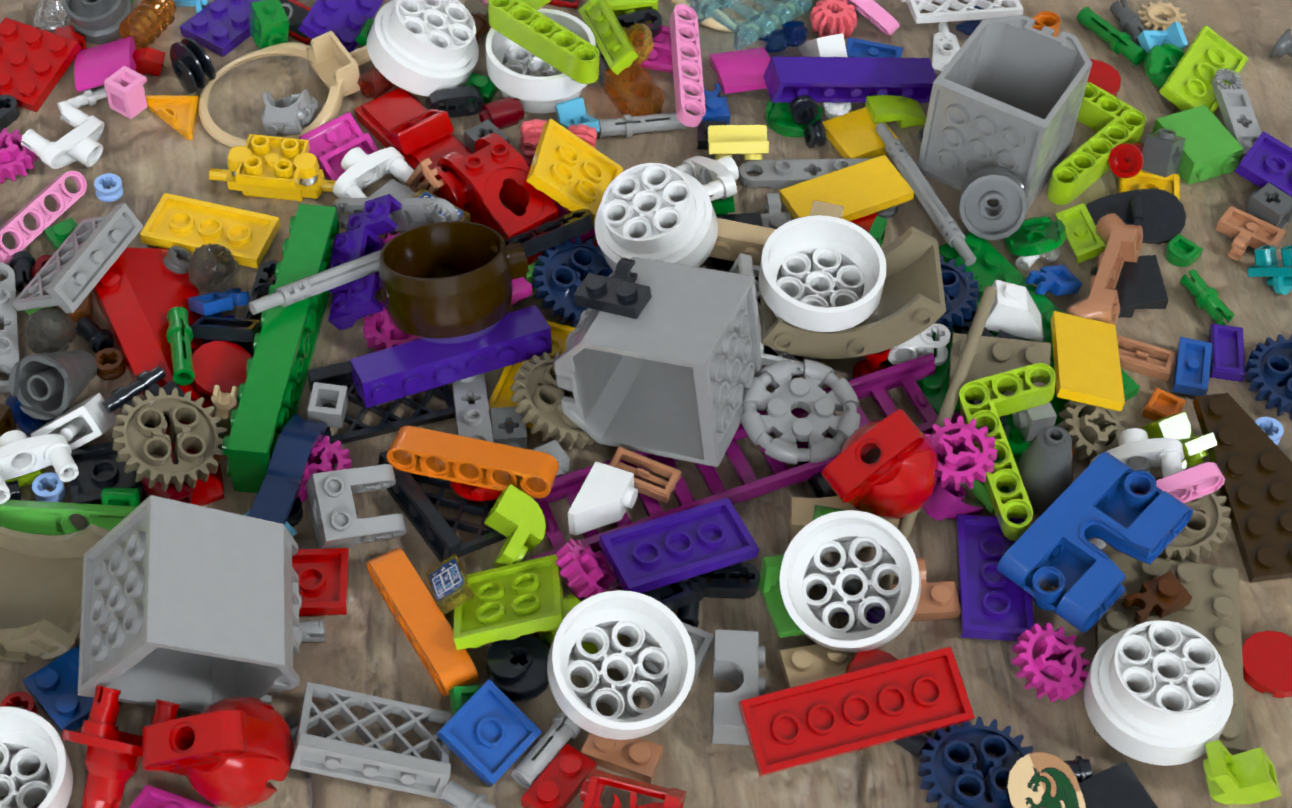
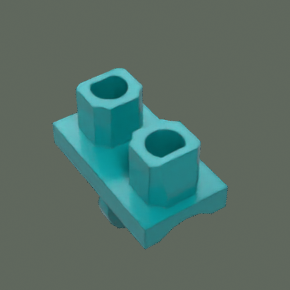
M1263 245L1254 249L1255 265L1247 268L1249 277H1268V286H1273L1274 291L1278 295H1287L1292 289V245L1280 249L1282 260H1277L1276 247L1274 245Z

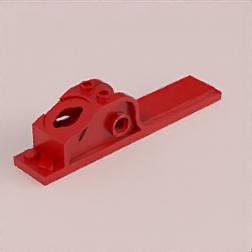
M400 87L354 109L355 118L385 148L394 147L395 149L397 148L386 138V131L428 111L412 94ZM453 133L408 155L398 150L413 170L417 168L420 162L429 158L432 162L429 169L440 165L444 167V172L449 170L460 182L467 197V203L464 204L465 210L469 209V215L465 221L489 226L499 232L504 240L559 218V210L552 199L526 181L530 167L522 155L496 133H489L479 138L475 142L474 153ZM424 174L419 180L421 183L425 179ZM501 201H502L509 209H507L506 207H504L503 204L501 203ZM543 251L527 257L528 265L536 262L538 256H541Z

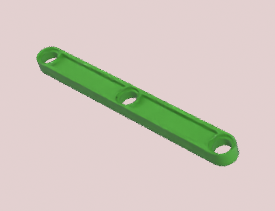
M7 500L5 503L0 504V526L29 534L65 535L83 530L74 527L70 521L72 514H81L87 519L88 526L94 524L97 527L111 531L137 507Z

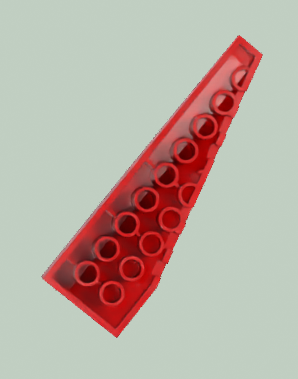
M127 247L92 289V292L110 332L113 334L115 343L123 354L124 362L133 382L137 380L136 376L147 370L149 372L155 367L160 366L165 372L166 377L158 381L157 384L163 387L170 381L174 382L171 344L168 343L166 338V332L169 328L168 311L173 307H183L189 314V326L194 324L202 315L189 310L188 298L199 296V290L189 270L185 274H179L165 267L163 259L168 255L169 249ZM193 338L191 342L192 356L199 347L205 344L204 339ZM192 383L186 386L176 384L185 394L190 391L191 400L194 402L203 397L202 407L204 409L213 406L209 395L203 392L200 394ZM145 391L139 394L142 400L144 399ZM179 421V422L182 423V424H186V425L189 424L188 422H185V421ZM168 426L167 429H166V434H167V435H170V434H169V426ZM171 443V459H172V463H173V464H177L176 461H175V457L173 456V450H174V445H175V444H172V443ZM185 450L189 454H197L194 451ZM220 463L216 474L209 472L207 482L197 478L196 486L193 488L191 504L205 506L225 498Z

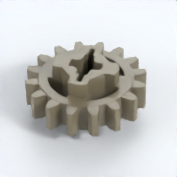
M1071 400L1064 404L1065 409L1059 412V416L1064 421L1057 426L1065 429L1070 434L1073 448L1079 452L1078 459L1080 461L1088 457L1089 462H1091L1094 457L1119 446L1118 435L1128 429L1120 424L1125 419L1124 415L1117 416L1115 410Z

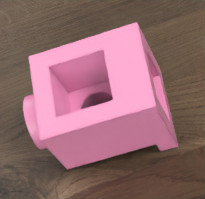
M123 66L104 80L109 107L129 119H133L147 108L145 89L143 87V84L147 82L146 77Z

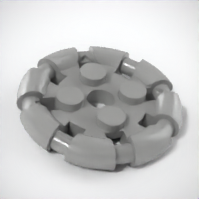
M791 359L774 362L762 368L760 375L753 378L751 386L744 389L740 405L743 406L744 411L741 415L742 425L754 445L759 444L765 449V454L778 461L797 465V462L817 463L840 454L843 444L859 428L861 418L860 414L857 413L859 401L854 389L844 377L840 379L834 374V369L822 363L804 359L803 362H792ZM792 376H803V378H795L792 380ZM825 384L832 389L828 394L821 389ZM768 385L775 389L772 394L766 389ZM795 408H801L807 411L809 415L805 418H797L791 411ZM757 411H766L767 415H760ZM834 411H843L844 414L842 416H834ZM773 433L777 438L773 439L769 435ZM829 433L833 438H825V436ZM796 442H808V448H797Z

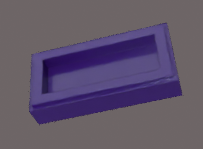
M1211 324L1209 328V343H1212L1210 378L1243 382L1245 377L1243 328Z

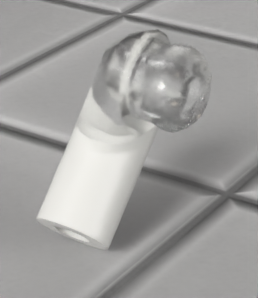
M1056 248L1040 255L1019 256L1015 263L1020 270L1027 271L1038 258L1044 256L1047 262H1052L1060 257L1061 251Z

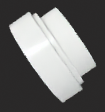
M392 0L380 8L367 37V51L377 70L398 87L427 97L437 90L464 87L479 57V47L475 38V21L468 9L458 0Z
M537 10L596 47L595 37L591 29L582 20L558 10ZM491 28L486 38V68L489 78L501 90L504 98L508 96L518 98L525 112L537 114L556 112V104L579 97L582 89L588 85L573 80Z
M646 163L625 170L609 184L596 214L595 235L601 251L613 271L616 270L617 263L622 257L628 259L640 257L700 267L708 258L716 243L718 221L709 194L697 179L666 164Z
M822 215L805 216L783 224L767 239L761 256L759 288L764 301L777 319L782 318L796 327L810 331H841L860 324L877 308L886 277V260L877 241L858 225L837 217Z
M846 510L829 513L813 520L793 538L782 560L780 590L789 615L806 636L817 644L834 651L858 653L860 651H870L887 644L906 628L919 603L921 577L915 554L909 542L896 527L874 514ZM863 547L874 548L876 550L875 558L870 562L859 561L857 555L860 549ZM829 552H837L841 555L840 562L835 567L829 568L822 565L823 557ZM884 575H896L899 578L898 585L892 590L882 589L879 586V582ZM858 579L863 582V588L860 593L848 595L844 592V586L849 580ZM814 585H825L827 587V594L823 599L815 601L809 598V591ZM873 607H881L885 610L884 619L877 624L869 623L866 620L868 610ZM845 612L849 615V622L844 628L836 629L831 626V618L835 613Z
M607 591L583 600L563 619L549 650L547 674L549 685L557 704L576 725L600 737L627 740L650 734L662 727L673 717L687 697L693 683L695 654L686 628L679 618L664 604L652 597L633 591ZM625 635L629 637L634 646H622L618 642L617 636ZM581 643H593L596 645L598 653H587L582 648ZM651 662L655 664L659 674H649L643 668L642 663ZM617 669L622 673L624 680H612L608 676L607 670ZM574 675L582 676L587 681L588 687H576L571 682L570 677ZM632 697H644L649 704V708H638L633 703ZM601 702L608 704L613 710V715H602L597 710L596 704Z
M1155 620L1120 631L1101 645L1093 659L1085 681L1084 703L1088 717L1096 731L1117 751L1144 763L1171 766L1187 763L1201 757L1206 753L1205 744L1219 739L1232 710L1233 689L1218 651L1207 638L1186 625L1172 621Z
M0 707V797L7 796L0 801V808H32L38 803L41 804L37 808H66L73 788V772L59 734L48 721L33 712L15 707ZM38 770L32 775H27L31 771Z

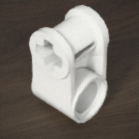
M934 323L912 339L890 348L888 359L891 364L897 365L930 353L934 354V348H936L937 354L934 364L936 366L942 365L948 358L946 345L950 340V331L946 326ZM933 332H936L935 341L932 338Z

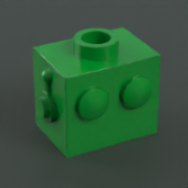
M280 0L251 2L250 33L258 50L280 43H288L289 19Z

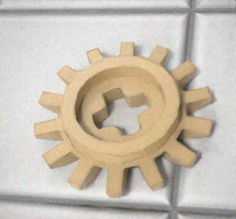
M1150 1L1148 2L1149 7L1142 5V11H1138V15L1141 18L1140 22L1145 23V28L1154 27L1153 30H1167L1173 22H1180L1182 29H1184L1185 26L1183 25L1187 24V20L1183 18L1187 15L1179 13L1181 8H1175L1172 6L1173 3L1169 2L1166 4L1162 3V1H1158L1155 4ZM1158 15H1162V17L1167 18V20L1162 21L1158 18Z

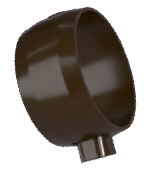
M443 221L425 224L396 235L382 248L379 261L380 293L392 324L399 330L410 335L425 338L464 336L492 326L507 314L512 302V280L527 276V272H529L528 260L525 256L524 248L519 242L505 245L501 234L489 226L467 221Z

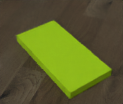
M1204 25L1158 92L1182 111L1206 105L1214 114L1219 105L1211 85L1213 77L1222 68L1224 70L1228 68L1229 71L1232 69L1233 73L1237 72L1239 74L1249 58L1207 25ZM1225 80L1222 81V83L1225 82L1224 85H1226V84H1228V86H1229V85H1232V84L1229 83L1228 81H1225Z

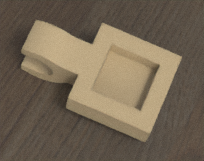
M215 385L211 397L216 407L215 417L222 416L221 427L227 428L226 435H230L231 413L233 409H238L239 389L237 386H233L231 393H223L220 391V386Z

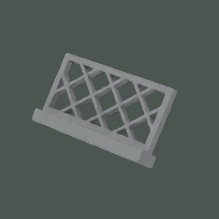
M126 203L116 204L107 216L82 220L13 301V307L17 311L58 305L65 314L74 313L144 226Z
M307 682L290 768L441 799L440 795L447 785L451 773V764H449L450 748L436 734L432 736L422 723L431 721L443 724L444 726L452 717V713ZM312 696L327 699L333 707L321 712L312 702ZM354 705L364 707L370 715L358 720L348 708ZM390 713L402 716L406 723L395 728L385 716ZM337 714H340L349 724V726L339 731L328 720ZM375 721L386 732V734L377 739L365 728ZM319 724L328 737L325 738L306 733L308 729ZM411 729L423 740L413 747L402 736V734ZM356 732L366 744L363 746L349 743L344 738ZM393 740L403 752L387 751L382 745ZM430 748L438 756L439 761L422 758L418 753Z

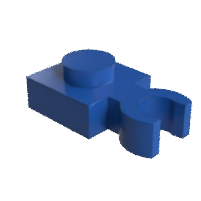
M715 83L714 91H707L704 86L706 112L702 121H722L730 124L727 97H720L721 86L719 83Z
M1065 265L1042 267L1040 271L1033 270L1025 281L1026 284L1038 285L1035 293L1038 295H1044L1047 291L1055 296L1077 294L1082 286V283Z
M232 288L222 293L215 291L188 298L189 310L202 316L220 317L222 312L232 310L233 306L247 305L250 296L249 291L241 292V288Z

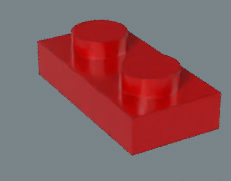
M566 743L521 797V805L525 808H566L580 792L584 779H590L591 775L597 770V763Z

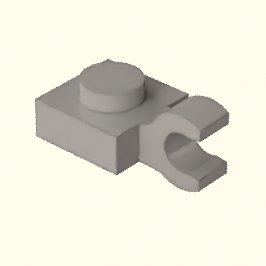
M767 193L768 204H765L766 214H761L763 227L777 229L792 220L791 213H781L779 193Z

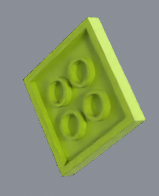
M554 554L463 575L464 584L456 588L454 594L453 640L457 650L478 648L487 643L513 640L522 635L540 631L548 632L559 627L564 619L562 575L559 573L562 568L555 562L558 557Z

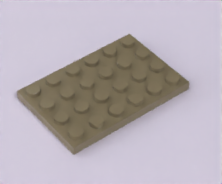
M1102 550L1126 576L1122 582L1126 591L1095 623V655L1101 645L1111 636L1138 625L1134 621L1136 612L1142 609L1138 606H1131L1125 609L1122 605L1124 597L1131 593H1140L1139 591L1143 583L1171 571L1192 596L1190 604L1163 618H1160L1156 612H1153L1144 622L1165 620L1186 625L1202 634L1216 648L1229 675L1233 689L1232 710L1218 740L1223 743L1231 755L1247 751L1238 568L1186 561L1181 563L1179 560L1171 559L1166 561L1164 558H1156L1149 565L1124 553ZM1094 728V736H1100Z

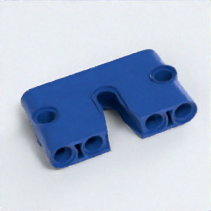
M1103 452L1005 552L998 563L997 570L1030 594L1039 608L1045 611H1053L1080 632L1085 633L1126 591L1122 585L1123 580L1126 578L1124 573L1101 549L1088 540L1099 538L1117 551L1150 565L1185 528L1192 517L1193 509L1167 491H1162L1156 487V480L1150 473L1140 470L1133 471L1131 467L1110 453ZM1144 491L1146 494L1137 495L1134 492ZM1046 586L1057 588L1050 592L1042 590Z

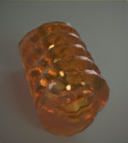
M143 0L121 22L119 26L121 36L123 38L132 36L136 50L149 47L168 28V25L174 22L175 3L173 0Z

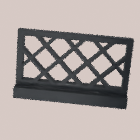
M350 361L307 370L310 392H312L314 382L347 386L348 401L363 407L356 419L345 414L344 422L351 425L346 433L332 436L330 427H327L324 437L329 436L330 444L339 440L342 445L396 432L403 426L417 427L455 418L454 402L448 384L440 386L441 391L437 389L438 387L426 390L427 394L420 404L407 397L396 399L390 409L386 411L378 406L366 408L361 398L353 395L356 388L353 384ZM435 396L445 401L447 409L433 411L427 408L426 405L431 397ZM401 403L415 410L411 417L405 419L394 415ZM368 411L383 417L379 425L372 427L361 421Z
M389 450L379 454L378 465L389 464L387 460ZM393 467L396 484L386 489L441 564L445 565L454 558L458 564L459 557L507 539L506 536L493 528L486 527L484 523L497 499L486 501L487 505L485 508L467 503L468 499L464 497L462 501L443 497L446 489L454 491L450 486V481L404 472ZM422 483L441 487L439 495L424 492L421 488ZM439 507L458 510L457 518L454 519L441 515L438 511ZM463 512L481 516L480 525L462 521ZM457 530H462L477 535L475 539L462 543L456 533Z

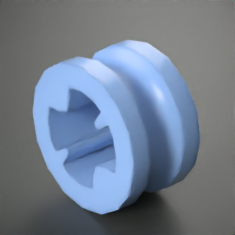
M103 174L94 181L96 196L100 201L113 202L123 195L122 180L115 174Z
M1271 417L1258 418L1255 421L1256 424L1264 432L1267 431L1269 438L1278 446L1284 432L1282 424Z
M43 473L36 477L32 483V490L36 501L62 502L66 497L67 491L64 482L59 479L57 473ZM49 487L53 491L49 492L48 490H46V488Z

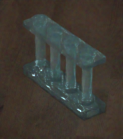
M691 0L690 7L696 11L698 23L711 17L735 33L733 48L738 51L808 12L812 5V0H782L778 3L774 0H753L766 9L760 13L740 0ZM730 7L748 20L740 23L722 10Z

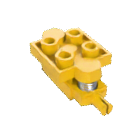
M249 134L245 146H236L230 149L227 157L228 170L212 167L209 170V180L226 181L228 190L242 191L243 196L292 201H302L303 197L317 199L323 192H333V187L336 183L334 180L324 179L323 169H319L316 156L309 153V140Z

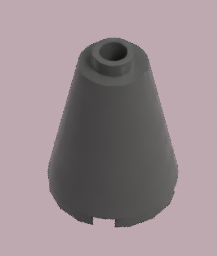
M84 350L27 355L12 367L9 376L10 392L12 397L17 396L22 404L19 408L27 415L40 420L53 419L62 415L97 373L96 361L90 353Z
M1058 426L1042 428L1016 462L1034 515H1037V512H1045L1074 482L1072 438L1065 429Z

